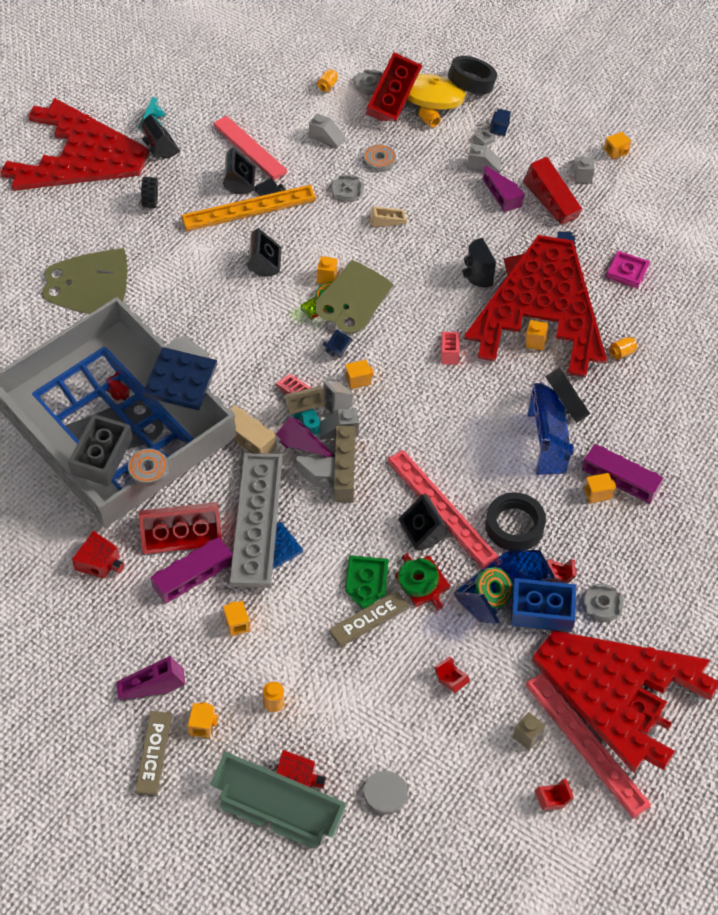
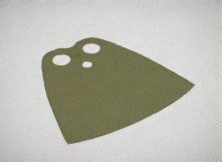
M124 248L85 254L49 266L45 272L47 285L43 288V297L54 304L91 314L116 297L123 302L127 284V258ZM60 269L63 274L59 278H54L51 275L52 271ZM98 269H101L102 271H112L113 274L99 273L97 271ZM71 280L72 283L70 285H67L66 281ZM52 287L60 289V293L57 296L49 294V290Z

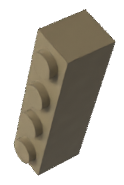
M336 426L334 502H353L355 426Z

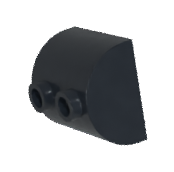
M151 114L148 115L142 123L141 131L144 135L142 137L144 143L147 146L151 145L148 148L154 156L157 155L161 158H170L178 154L180 149L168 131Z
M231 148L225 155L223 186L225 189L236 194L250 193L255 190V165L235 148Z
M260 228L255 229L250 235L247 267L257 275L274 276L280 273L282 247Z
M483 237L478 238L469 245L468 256H464L466 268L462 270L463 276L475 286L491 287L494 282L496 260Z
M422 494L398 519L415 550L433 547L443 540L448 532L442 517L431 498L426 494Z

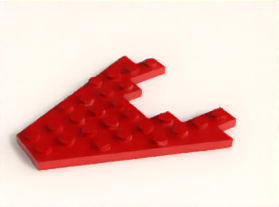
M54 98L49 108L33 106L28 117L29 121L56 125L55 137L68 139L60 157L43 155L38 166L6 161L1 170V176L14 179L11 185L13 191L140 176L149 155V149L93 119L88 114H84Z
M538 235L465 333L464 339L481 342L478 359L496 362L502 329L520 332L523 317L558 322L556 339L573 342L568 375L586 378L589 361L606 364L607 357L574 241Z
M553 630L532 658V662L634 773H636L644 760L665 770L675 754V750L638 731L646 715L629 707V704L644 684L663 694L673 681L710 701L718 690V680L704 674L709 665V659L657 650L653 647L646 648Z

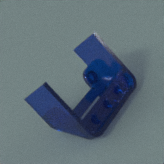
M533 383L527 412L528 417L535 416L540 446L535 472L536 475L566 474L570 455L574 454L573 443H570L565 415L566 407L556 392L542 383Z
M509 550L481 570L493 567L502 569L510 577L512 586L514 585L515 578L538 581L541 579L553 580L555 578L541 550ZM479 571L457 588L453 594L457 601L479 622L497 624L500 621L496 616V609L491 607L484 594L475 593V579L481 572ZM491 583L490 589L493 593L496 592V585Z

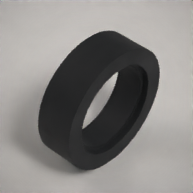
M471 56L455 57L448 72V78L454 85L475 94L490 93L498 76L496 70L490 64ZM465 72L473 73L481 78L471 76Z
M560 367L545 376L576 423L590 415V412Z
M517 492L506 493L495 498L489 505L485 522L486 532L491 541L502 549L517 552L525 551L537 545L541 540L546 524V514L541 504L533 497ZM507 509H520L532 517L534 528L523 535H512L500 528L497 523V517Z

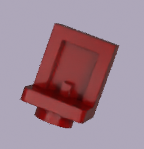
M116 372L113 376H110L106 382H108L115 376L119 375L120 373ZM117 380L108 382L110 389L107 392L111 394L113 399L125 401L129 397L130 387Z
M550 559L544 562V578L547 581L568 584L576 577L575 560L570 559L565 564Z
M450 656L434 668L439 683L453 693H456L470 682L469 675L455 667L454 660Z
M562 779L556 785L539 786L534 790L542 811L563 809L574 799L567 779Z

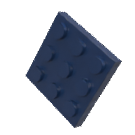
M162 347L143 391V396L200 410L218 365L217 360Z

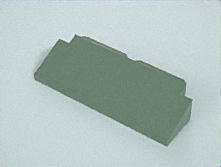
M224 751L210 783L211 786L222 790L219 799L221 800L220 807L223 810L259 826L265 825L268 820L272 822L271 828L275 833L310 848H316L319 843L322 844L324 835L335 839L347 803L226 751Z

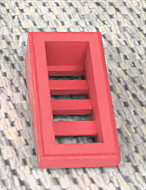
M442 332L441 364L458 365L460 332Z
M291 374L276 382V386L285 394L311 388Z

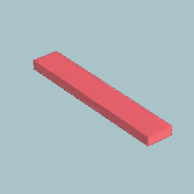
M228 116L214 122V127L270 178L276 180L287 174V169Z

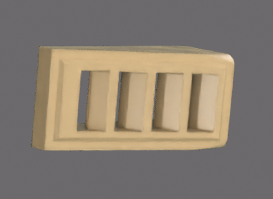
M372 206L369 214L372 227L407 223L405 210Z

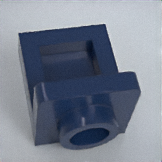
M336 329L328 343L324 341L322 345L326 348V353L332 357L337 355L341 358L353 339Z

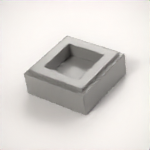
M484 128L474 134L472 139L479 145L488 146L495 142L496 137Z

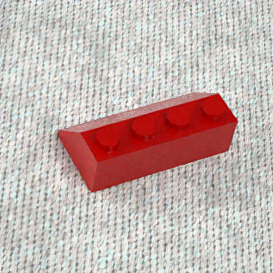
M393 52L367 106L366 115L379 121H397L423 65Z
M218 502L139 511L143 554L201 548L210 540H215L218 537L222 540Z

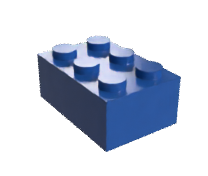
M515 578L512 591L510 626L572 632L576 612V584Z

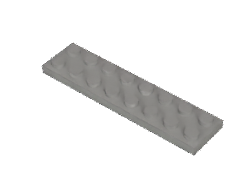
M244 453L230 587L271 588L283 454Z

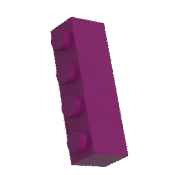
M595 443L584 458L582 471L592 476L609 473L611 480L615 482L616 488L651 504L660 490L664 478L658 473L652 472Z
M220 537L210 540L198 550L191 551L186 557L174 561L163 570L155 572L151 576L152 588L164 604H167L230 567L233 554Z

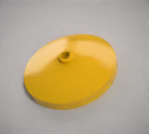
M419 74L407 100L425 108L452 109L463 104L466 91L454 85L448 77L436 74Z

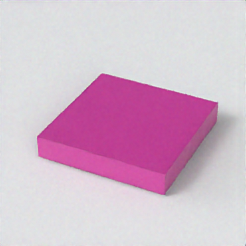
M617 250L605 278L639 289L650 261Z

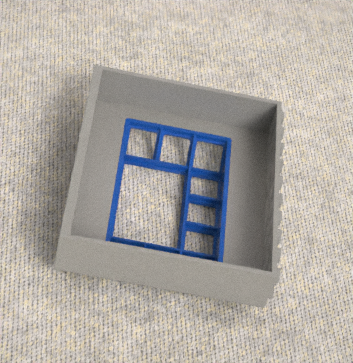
M118 297L0 371V411L104 528L236 437L234 412L230 408L227 409L223 405L222 400L211 393L209 387L200 410L143 396V391L162 347H167L159 336L156 337L153 334L149 325H144L139 315L133 313L125 301L122 302ZM101 356L106 358L115 373H120L108 382L113 380L123 381L135 394L120 405H117L105 393L110 389L108 382L99 386L87 369L89 364ZM78 371H82L94 388V391L76 401L64 384V380ZM55 386H59L71 403L70 407L58 415H55L40 398L41 395ZM100 396L126 424L130 425L131 430L149 449L158 450L165 455L168 461V473L165 479L156 482L152 486H142L132 481L122 488L115 480L128 472V463L116 470L109 486L71 475L68 461L79 440L62 423V420ZM138 400H141L153 414L136 425L123 411ZM159 419L171 434L153 444L141 430ZM176 438L186 443L185 446L170 456L160 450Z

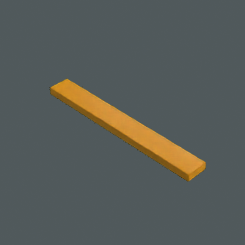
M310 184L182 214L181 219L185 231L188 232L315 202L316 196Z

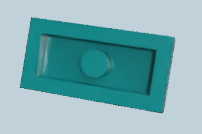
M152 96L139 124V129H141L144 119L150 114L161 124L156 117L165 116V112L156 104L157 98Z

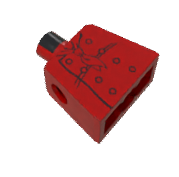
M92 531L72 559L74 570L99 578H106L111 570L121 573L125 565L124 562L118 560V548L95 531Z
M282 750L277 774L310 788H325L326 776L315 774V762L313 760Z

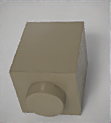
M528 712L515 726L513 738L530 751L542 738L546 725Z

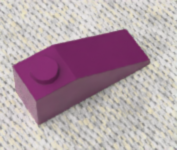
M483 167L482 180L503 212L522 207L524 192L520 190L518 185L491 168Z
M289 417L276 433L281 439L279 442L286 448L291 447L325 457H335L297 419Z
M171 656L116 682L119 700L167 694L186 685L184 668Z

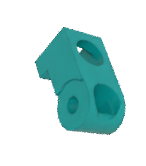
M314 409L290 414L292 418L299 419L314 436L319 433L320 420Z

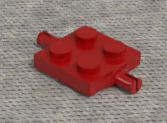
M408 553L401 557L404 562L412 561ZM430 555L423 559L431 561L438 571L439 582L436 589L424 597H414L408 594L407 596L415 608L424 603L432 602L436 610L439 611L440 608L444 607L439 596L450 589V584ZM397 572V573H395V578H396L397 581L399 582V578H398V573H399V572ZM422 574L413 576V579L417 581L424 578Z
M640 688L629 704V707L646 715L638 731L648 735L657 724L669 730L672 722L661 717L662 712L667 706V701L643 688Z

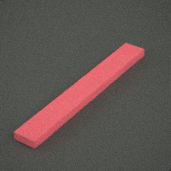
M404 450L388 458L389 465L418 497L426 494L431 498L450 534L481 569L498 560V555Z
M541 673L526 682L528 690L629 815L634 819L649 809L651 803L551 681Z

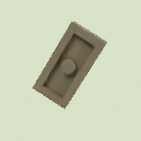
M321 386L285 395L289 415L325 406L324 392Z

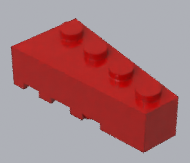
M545 157L530 163L523 180L528 189L561 225L577 219L582 211V207L549 158Z

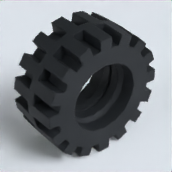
M143 177L141 205L145 208H156L158 179L156 177Z

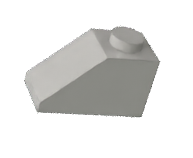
M316 113L309 122V138L337 149L345 140V135L331 118Z
M470 144L467 170L483 172V167L487 166L500 174L502 160L488 146Z
M574 157L575 183L592 184L595 171L594 157Z
M323 381L325 407L331 414L338 409H348L352 406L353 394L349 388H346L340 382Z
M357 408L338 409L320 421L321 439L336 438V426H355V437H358L359 419Z
M296 457L297 471L313 486L321 488L334 487L335 457Z

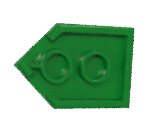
M349 555L345 591L362 610L385 596L389 559Z

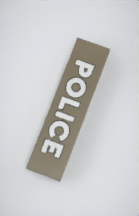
M397 590L330 628L329 633L341 648L409 609V605Z
M150 711L135 790L136 794L158 796L172 713Z

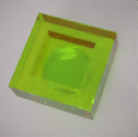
M316 297L300 305V309L310 320L319 316L316 312Z

